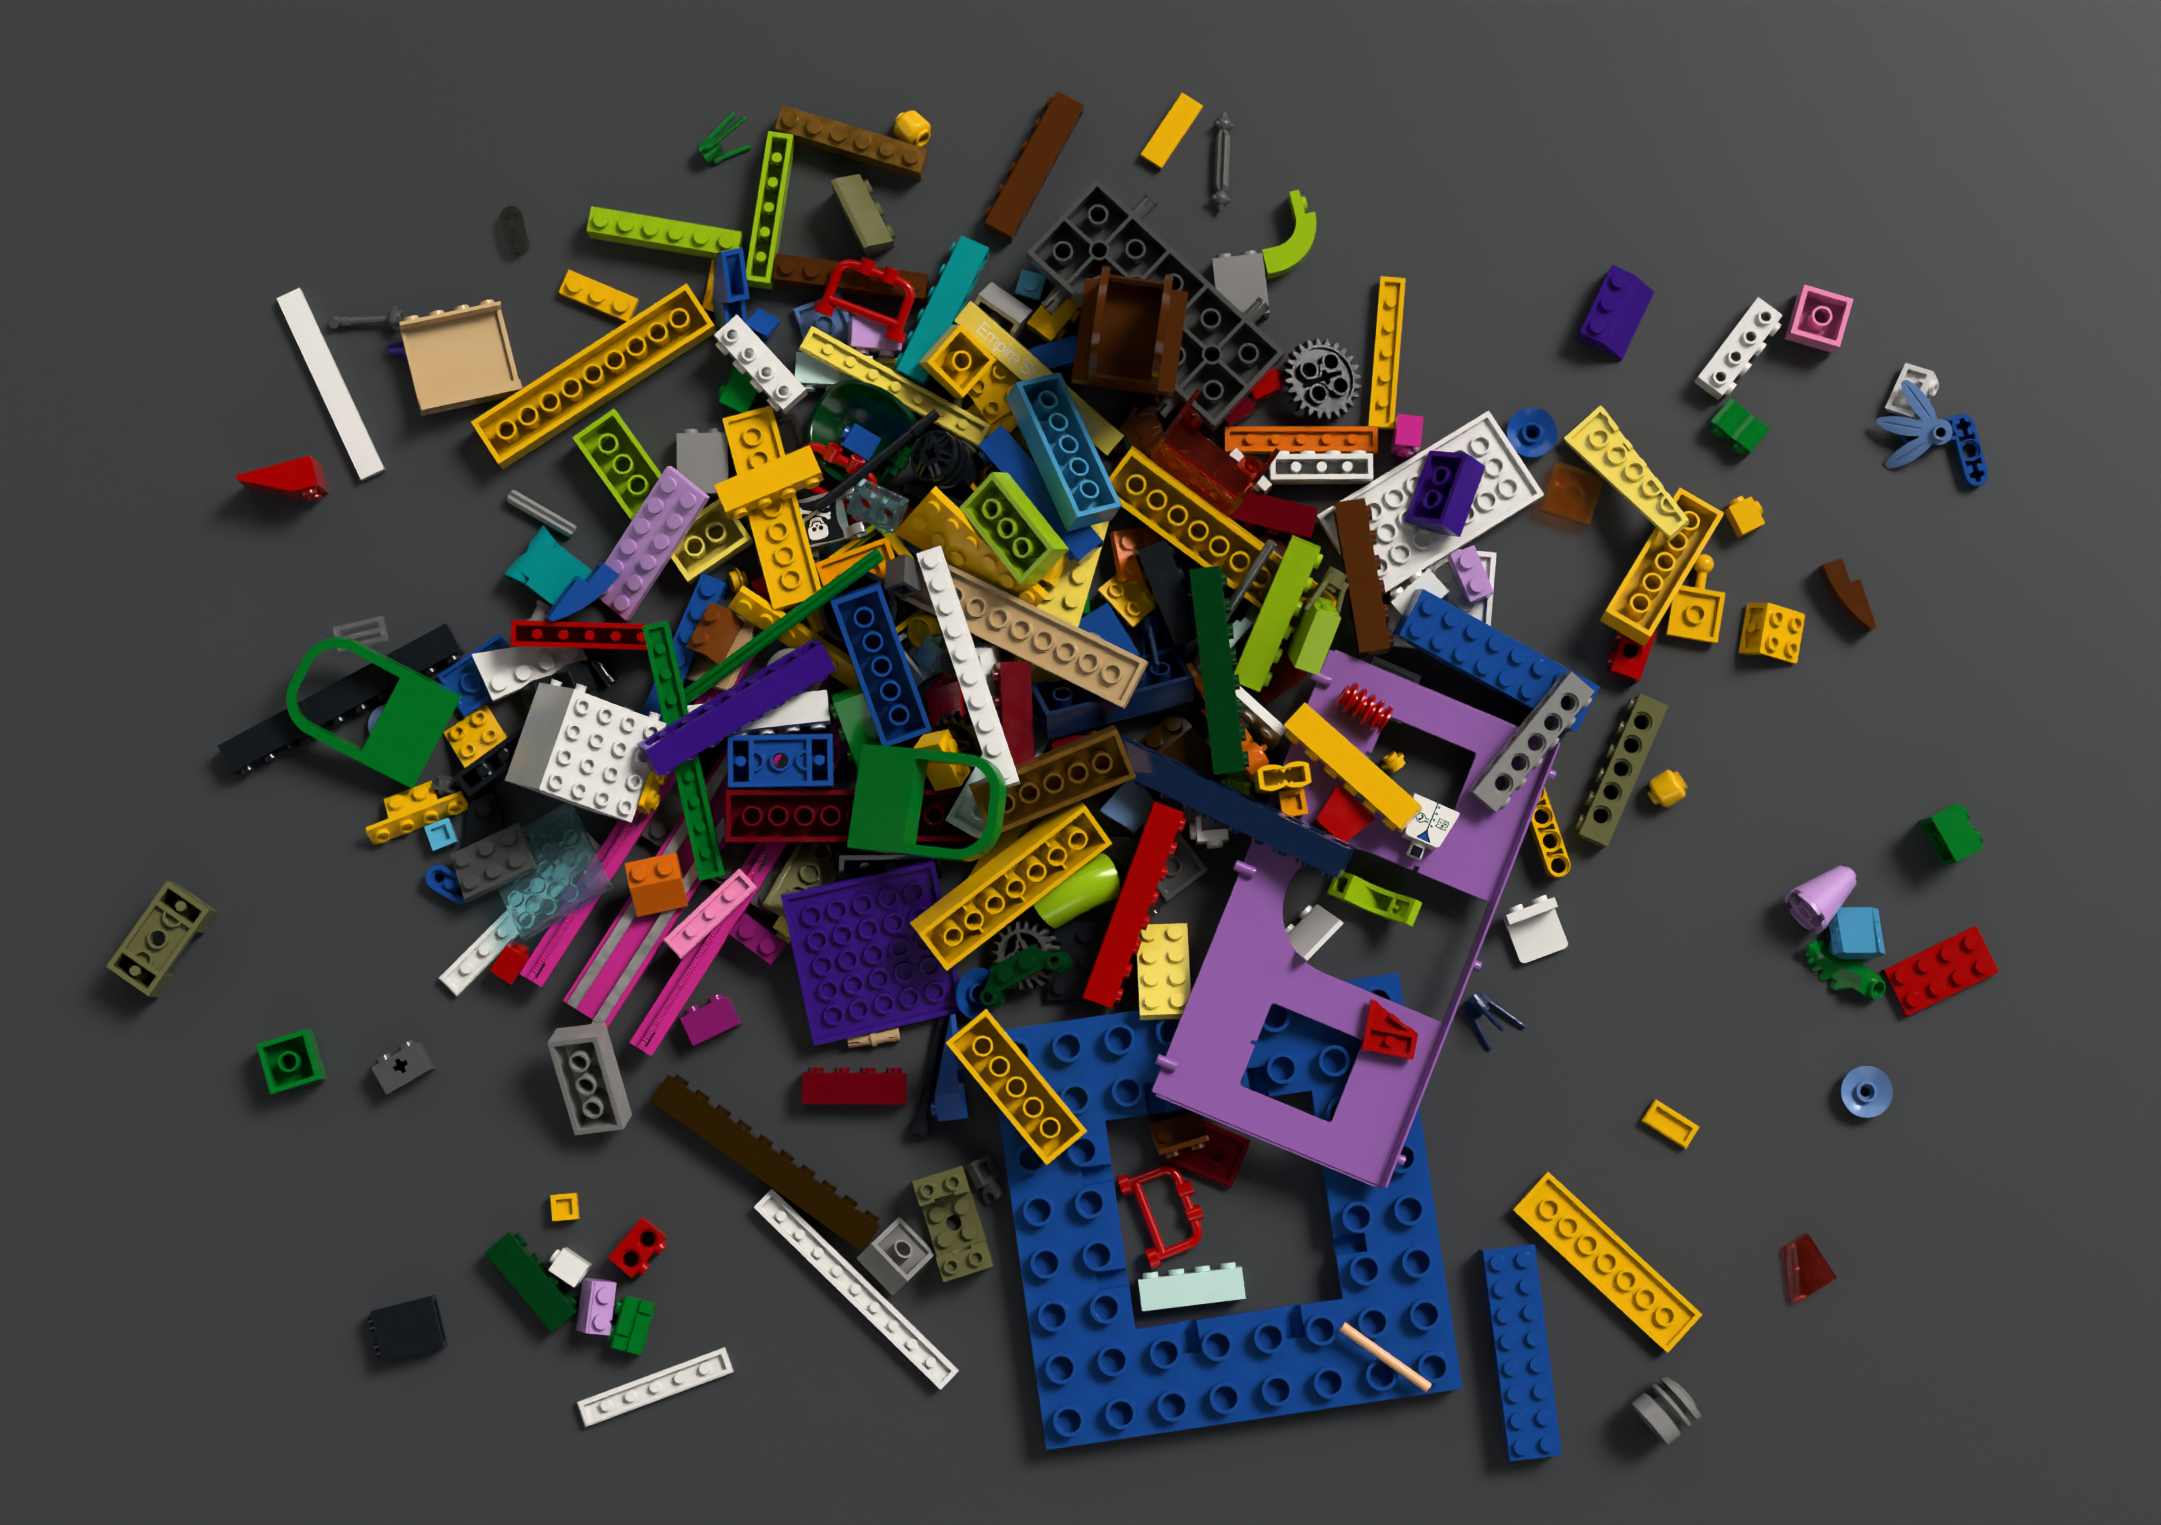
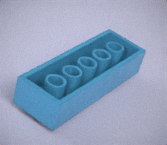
M1061 373L1016 382L1006 399L1066 531L1112 520L1122 505Z

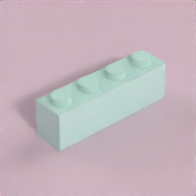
M1236 1262L1221 1263L1220 1269L1210 1270V1265L1194 1267L1195 1272L1184 1273V1268L1168 1270L1169 1275L1158 1276V1271L1142 1273L1143 1278L1138 1279L1141 1310L1150 1311L1246 1299L1242 1267L1236 1266Z

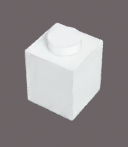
M567 1247L563 1248L562 1251L557 1249L549 1260V1263L552 1264L549 1271L574 1288L580 1284L592 1266L591 1263Z

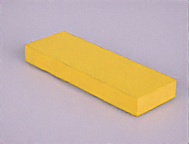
M1182 92L1142 151L1140 157L1162 170L1203 109V105Z

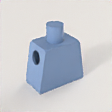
M1131 779L1124 782L1100 809V813L1135 834L1142 826L1144 827L1154 799L1146 789L1135 785V780Z

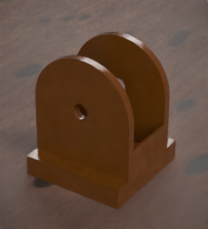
M1103 266L1100 280L1085 279L1071 383L1174 397L1188 292L1172 290L1173 275L1166 274L1164 282L1110 275L1111 267Z

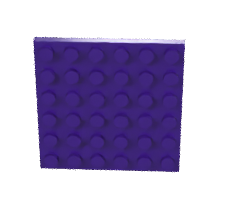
M934 860L780 894L814 1046L960 1012L955 1001V989L959 981L956 964L946 971L910 924L911 921L942 898Z

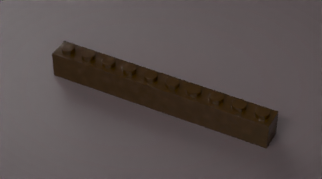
M676 1074L675 1077L668 1075L651 1098L650 1101L861 1252L864 1251L881 1227V1224L877 1222L880 1219L868 1209L865 1213L856 1207L858 1205L857 1201L847 1194L841 1197L835 1192L837 1187L826 1179L823 1182L817 1180L814 1177L815 1171L805 1164L802 1167L792 1162L795 1157L783 1149L780 1152L771 1147L774 1142L761 1134L757 1137L750 1132L753 1127L740 1119L736 1122L730 1118L731 1112L720 1104L715 1107L709 1103L710 1097L699 1089L694 1092L688 1088L689 1082L680 1075Z

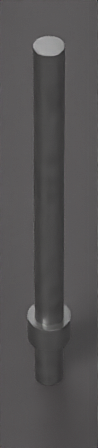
M1267 540L1229 599L1231 613L1226 614L1227 621L1277 546L1274 541ZM1197 648L1188 662L1192 663L1195 668L1200 664L1199 648Z

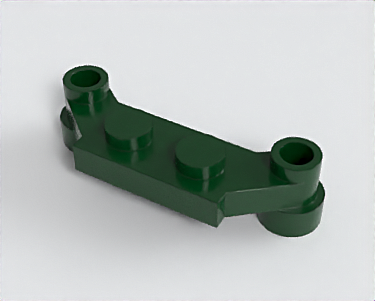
M1033 944L989 968L991 974L984 991L980 994V1000L989 1008H1000L1005 1002L1004 991L1046 968H1051L1053 971L1060 973L1068 971L1072 964L1071 957L1065 952L1057 951L1053 953L1039 950L1037 945ZM1058 958V959H1059V963H1058V965L1056 966L1055 960ZM990 994H992V1000H991V1001H989V996H990Z

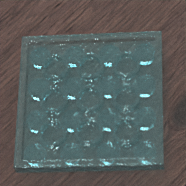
M564 803L524 828L537 871L498 888L516 929L524 941L613 888L574 806L569 803Z

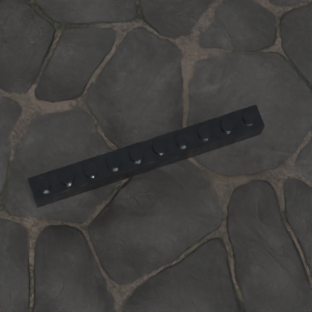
M445 623L385 656L426 677H430L437 673V668L446 663L449 666L460 660V655L465 652L451 626ZM371 663L298 702V705L303 715L312 723L322 728L330 725L336 727L347 721L346 717L354 712L356 715L361 714L370 708L369 704L377 700L378 702H383L389 699L392 694L391 692H393L399 681V677ZM285 709L218 745V748L230 771L233 774L245 776L255 770L254 766L257 764L272 762L278 758V753L285 749L292 751L301 745L300 741L308 737L310 739L314 738L299 729L291 719L288 709Z

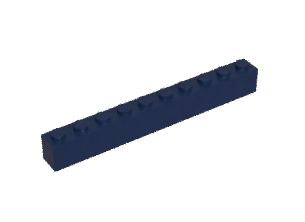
M1126 736L1120 737L1136 775V778H1133L1135 785L1147 790L1150 787L1158 791L1157 795L1163 799L1171 801L1173 798L1181 802L1180 806L1188 811H1200L1204 813L1203 817L1214 823L1220 821L1227 825L1226 829L1236 834L1243 832L1249 835V840L1256 844L1264 845L1266 843L1273 847V852L1285 857L1290 855L1296 858V863L1307 868L1313 866L1319 869V874L1326 878L1334 879V877L1338 878L1344 875L1356 847Z

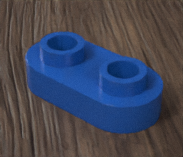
M434 865L428 869L425 879L431 889L455 903H468L463 896L458 894L460 884L456 872L443 865ZM442 873L444 875V881L438 883L436 881V876Z

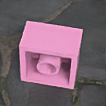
M1804 284L1798 291L1785 339L1834 353L1840 348L1854 299Z

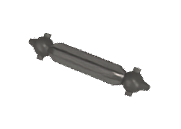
M1222 112L1221 117L1214 121V125H1216L1219 132L1216 135L1214 188L1216 193L1211 195V200H1213L1219 212H1222L1224 205L1230 202V198H1228L1225 192L1228 189L1230 136L1228 130L1233 128V124L1228 119L1226 112Z

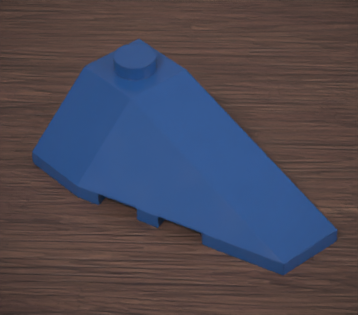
M956 1014L950 1015L935 1091V1101L931 1102L932 1117H937L938 1122L970 1117L963 1063L946 1044L950 1038L958 1033Z

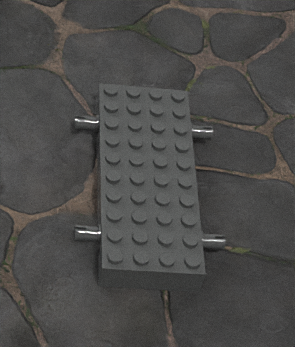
M1096 179L1027 251V260L1050 280L1056 288L1041 303V306L1045 310L1048 309L1047 312L1053 315L1064 301L1068 299L1081 309L1085 279L1100 280L1103 266L1111 267L1110 275L1164 282L1166 274L1173 275L1172 290L1188 292L1174 397L1164 396L1153 409L1157 414L1160 412V417L1165 419L1179 403H1183L1214 432L1284 357L1285 352L1255 325L1270 307L1266 302L1263 304V300L1258 297L1242 313L1142 221L1157 206L1154 199L1150 201L1151 196L1145 194L1131 210Z

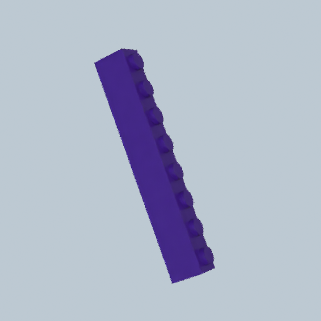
M813 638L637 743L650 770L658 776L667 775L673 772L675 767L682 762H688L696 758L697 753L702 750L716 746L727 735L738 733L745 724L761 719L764 713L770 709L781 707L785 704V700L790 697L804 693L808 689L807 687L815 682L826 680L829 674L836 669L824 645Z

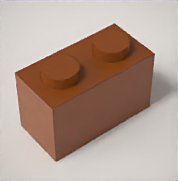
M710 602L686 648L701 660L718 665L726 658L744 621L730 609Z

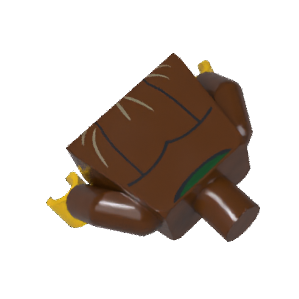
M1156 395L1155 398L1150 397L1135 403L1125 416L1124 423L1120 425V431L1124 437L1113 449L1115 454L1119 456L1127 453L1131 446H1133L1160 467L1174 466L1176 463L1180 466L1188 465L1191 461H1182L1181 454H1188L1189 451L1184 449L1177 455L1174 454V452H1177L1166 418L1160 417V412L1157 414L1153 409L1160 401L1159 397L1162 396Z

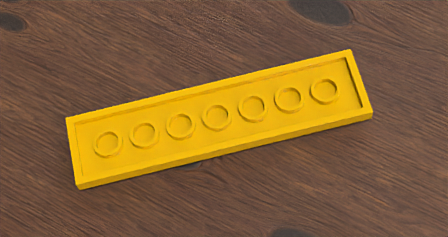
M771 406L722 419L737 475L785 455L776 418ZM796 494L788 499L779 498L772 501V504L767 508H756L748 511L773 610H783L798 606L820 590L821 584Z
M1548 1171L1512 1209L1666 1353L1677 1344L1703 1315Z

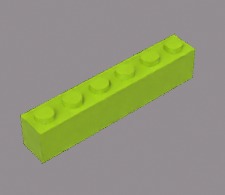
M768 131L746 267L748 287L773 289L776 253L778 254L796 143L793 134Z
M593 206L590 209L587 233L593 239L717 259L718 252L743 248L744 237L741 231Z
M1294 535L1291 536L1233 672V675H1239L1241 685L1258 692L1261 691L1262 686H1268L1273 674L1269 672L1272 663H1278L1283 651L1279 648L1282 639L1288 640L1293 628L1292 625H1289L1293 615L1297 617L1301 610L1303 602L1299 601L1302 592L1308 593L1313 578L1309 577L1313 568L1318 569L1323 555L1319 553L1321 550L1320 546Z

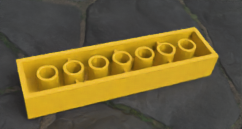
M1077 801L1054 811L911 921L910 924L945 970L948 971L1110 846L1112 842L1087 807L1081 801Z

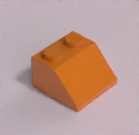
M676 852L624 863L637 917L689 907L679 857Z

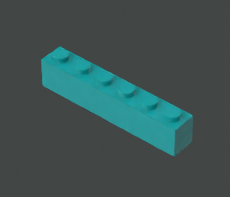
M962 235L958 243L953 242L948 254L951 256L947 265H942L938 274L940 280L937 286H932L927 297L929 303L926 309L922 308L917 316L916 322L919 324L915 332L911 330L905 344L908 346L905 353H900L895 362L898 374L925 389L931 375L918 362L951 325L957 324L954 320L965 308L990 256L989 247Z

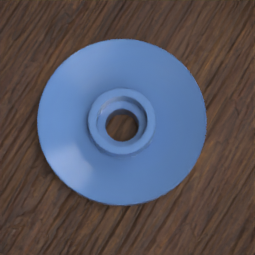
M1860 1066L1854 1068L1844 1077L1841 1084L1840 1092L1843 1104L1856 1116L1863 1118L1876 1117L1882 1114L1892 1101L1893 1088L1891 1081L1883 1071L1876 1067ZM1862 1087H1866L1869 1090L1866 1097H1863L1860 1093Z

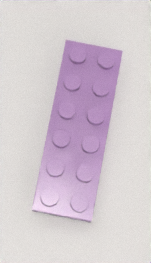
M672 466L666 467L605 562L607 566L620 576L598 598L626 621L632 618L710 498Z

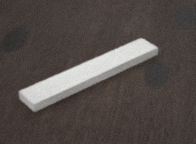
M726 1347L578 1401L577 1405L584 1425L587 1427L730 1374L734 1370Z

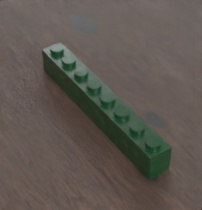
M1220 566L1189 569L1214 778L1245 774V767L1250 766L1248 751L1243 752L1242 741H1246L1245 725H1239L1238 717L1243 715L1242 700H1236L1235 690H1240L1239 675H1233L1232 665L1237 664L1236 650L1230 649L1229 639H1234L1232 623L1227 624L1226 614L1231 613L1229 598H1224L1223 588H1228L1226 572L1221 573Z

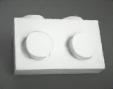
M1200 815L1195 816L1193 822L1189 824L1190 840L1195 839L1196 845L1206 844L1207 849L1221 848L1223 843H1226L1229 839L1228 829L1202 831Z

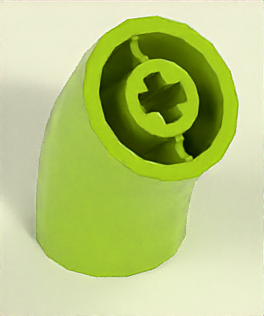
M1099 853L1034 903L1033 906L1048 925L1053 928H1059L1095 907L1116 900L1120 892V883L1113 862L1106 854Z

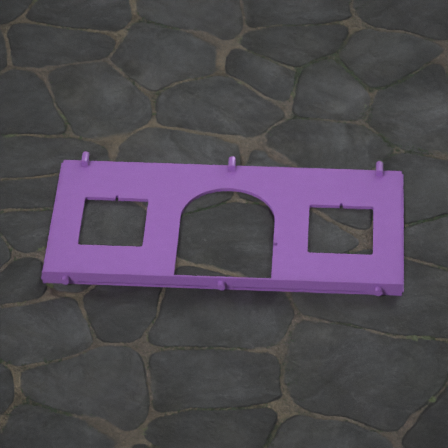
M1335 649L1334 651H1328L1319 675L1311 674L1310 679L1316 681L1307 705L1364 755L1366 752L1372 753L1379 733L1377 734L1378 728L1375 727L1368 731L1370 722L1367 721L1360 725V715L1352 720L1351 709L1344 714L1342 713L1344 704H1340L1336 708L1334 707L1343 689L1348 684L1351 686L1355 682L1359 683L1357 692L1363 688L1367 689L1366 698L1372 694L1376 695L1375 704L1380 700L1385 701L1383 710L1388 706L1393 707L1390 718L1475 754L1454 811L1460 813L1459 817L1437 850L1433 851L1425 848L1421 860L1408 856L1406 853L1411 841L1402 838L1401 833L1397 829L1391 831L1382 823L1384 818L1378 812L1372 814L1375 817L1373 822L1346 842L1356 847L1355 849L1369 852L1409 870H1413L1414 866L1418 867L1417 873L1488 902L1444 1018L1440 1022L1325 974L1304 961L1291 945L1283 922L1284 896L1290 880L1301 865L1296 863V858L1290 855L1285 857L1273 852V847L1266 843L1259 845L1251 842L1244 862L1237 860L1233 867V870L1238 871L1239 875L1166 1056L1158 1054L1155 1064L1161 1066L1151 1092L1156 1093V1097L1376 1188H1379V1186L1387 1188L1396 1164L1403 1166L1406 1156L1401 1155V1151L1472 970L1479 972L1482 962L1476 959L1546 780L1553 781L1557 771L1552 770L1551 767L1561 743L1558 742L1551 750L1547 749L1542 756V763L1535 770L1531 769L1525 776L1527 778L1525 784L1519 790L1515 789L1509 796L1510 802L1503 810L1491 811L1467 790L1517 730L1518 726ZM1535 736L1530 737L1528 740V747L1533 750L1537 746ZM1299 742L1297 745L1291 743L1282 767L1296 761L1309 763L1312 781L1304 787L1308 814L1295 816L1294 818L1319 829L1313 823L1314 818L1331 791L1338 785L1343 788L1345 783L1338 777L1335 780L1323 770L1325 765L1319 760L1316 762L1312 761L1304 753L1306 748ZM1515 756L1512 759L1511 765L1514 770L1518 769L1521 765L1519 756ZM1499 776L1495 781V787L1498 790L1504 787L1505 780L1502 776ZM1280 789L1272 793L1267 805L1280 810L1277 793L1286 790ZM1356 795L1353 797L1361 805L1364 802L1362 798ZM1373 999L1379 1002V1005L1388 1012L1398 1017L1402 1023L1418 1033L1413 1060L1361 1050L1360 1047L1330 1122L1245 1088L1240 1084L1255 1047L1250 1042L1251 1040L1257 1042L1272 1004L1284 1007L1362 1041L1369 1001Z

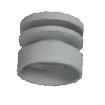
M1664 1374L1660 1378V1381L1666 1388L1664 1391L1654 1383L1652 1388L1657 1395L1655 1399L1643 1392L1631 1405L1661 1441L1669 1446L1681 1435L1675 1425L1678 1421L1690 1428L1692 1425L1685 1415L1688 1413L1695 1421H1698L1702 1416L1689 1394L1678 1383Z

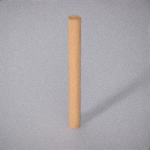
M1346 1322L1341 1326L1339 1330L1341 1333L1420 1389L1427 1392L1431 1387L1432 1383Z

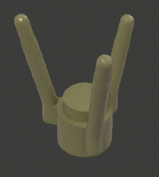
M1329 566L1322 580L1309 595L1312 598L1306 607L1307 599L1302 604L1297 617L1301 616L1303 609L1306 612L1311 609L1325 588L1336 593L1337 589L1340 590L1336 603V611L1340 614L1344 595L1349 586L1348 583L1344 582L1347 575Z

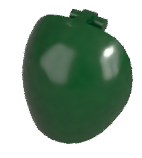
M840 381L830 387L815 406L807 428L808 442H817L825 446L829 442L840 445L842 440L839 439V436L845 426L850 427L851 424L856 423L881 438L880 443L871 456L873 458L909 429L908 426L916 419L911 410L887 390L863 381ZM917 437L913 438L872 471L877 479V488L884 486L894 476L897 477L902 469L905 470L910 462L909 458ZM843 448L841 454L850 459L852 453ZM813 453L819 464L835 479L842 482L851 475L844 467L837 463H830L822 455ZM864 478L854 485L855 488L866 490L868 486Z

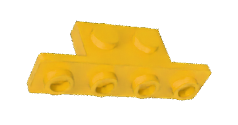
M431 780L413 787V789L411 788L385 798L384 803L388 819L366 827L365 831L374 845L384 843L400 835L410 833L413 830L468 810V801L462 791L439 799L436 789L431 788V784H434Z

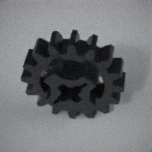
M956 711L954 715L947 712L944 717L940 716L932 732L947 730L946 728L949 727L948 730L957 742L962 754L982 756L983 753L968 713L964 717L961 716L959 711Z

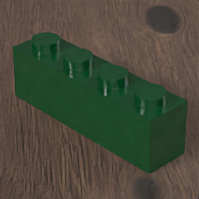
M513 1231L508 1232L489 1248L485 1254L550 1331L554 1332L578 1312L576 1305L579 1303L570 1292L565 1293L561 1289L560 1285L562 1282L552 1272L548 1273L544 1269L543 1265L545 1262L536 1252L532 1254L527 1249L526 1245L528 1242L519 1232L516 1234Z

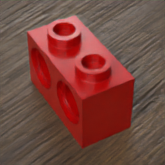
M642 1217L608 1258L631 1278L637 1274L641 1277L651 1264L648 1263V1260L653 1254L658 1257L668 1245L664 1242L668 1236L646 1217ZM646 1231L652 1232L655 1235V1243L652 1246H647L642 1241V1236ZM628 1252L637 1254L638 1263L635 1266H630L626 1263L625 1257Z

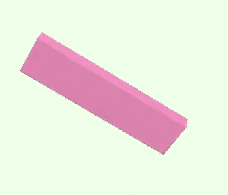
M738 869L666 936L663 941L680 959L684 958L757 889V886Z

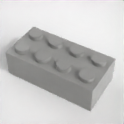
M606 1023L557 1028L547 1044L574 1134L582 1135L623 1130L632 1116V1112Z

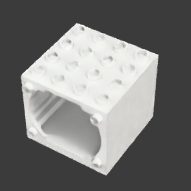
M551 679L550 684L539 682L505 781L597 814L632 823L650 771L637 743L666 726V723L658 721L661 715L650 711L648 717L634 712V709L625 706L621 707L585 693L587 687L576 684V688L572 689L561 687L562 682Z

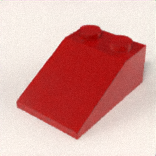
M311 455L235 475L236 480L248 489L302 500L307 499L308 502L320 500L322 495L328 494L322 465Z

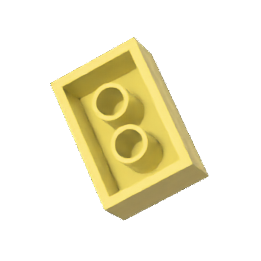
M719 498L701 510L671 558L691 586L699 581L702 573L708 575L754 542L739 519H728Z

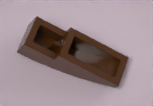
M1843 558L1818 567L1826 588L1841 610L1865 632L1877 628L1861 579L1850 582Z

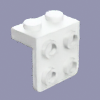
M1546 895L1532 900V906L1523 908V905L1519 904L1507 909L1509 914L1502 916L1521 963L1533 961L1565 949L1568 946L1566 936L1555 910L1558 907L1555 897L1550 899Z

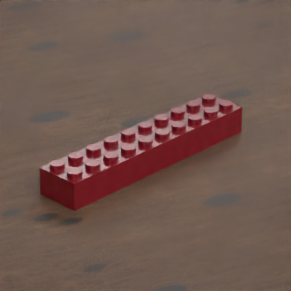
M926 789L923 791L916 843H975L978 840L945 821L962 789H944L939 791ZM725 790L724 844L848 843L855 790Z

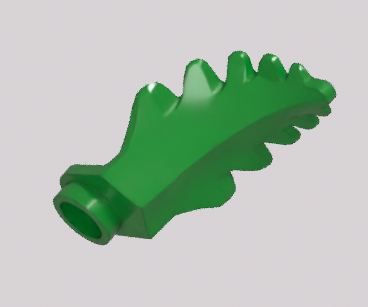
M1814 940L1812 943L1806 944V956H1810L1807 962L1809 964L1815 963L1811 970L1817 971L1822 969L1819 975V979L1822 981L1832 978L1830 987L1833 990L1853 988L1869 1000L1882 997L1886 989L1885 982L1875 971L1866 967L1861 959L1841 960L1829 952L1828 943L1830 941H1827L1826 946L1823 940H1819L1818 943Z

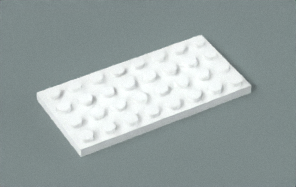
M1487 411L1341 501L1365 498L1366 505L1371 506L1372 520H1369L1370 530H1375L1377 545H1373L1374 555L1379 554L1381 570H1377L1379 580L1383 579L1386 594L1406 582L1417 571H1424L1543 498L1544 493L1491 413ZM1430 450L1466 453L1486 466L1460 537L1440 535L1404 521ZM1333 506L1318 514L1316 518L1340 554Z

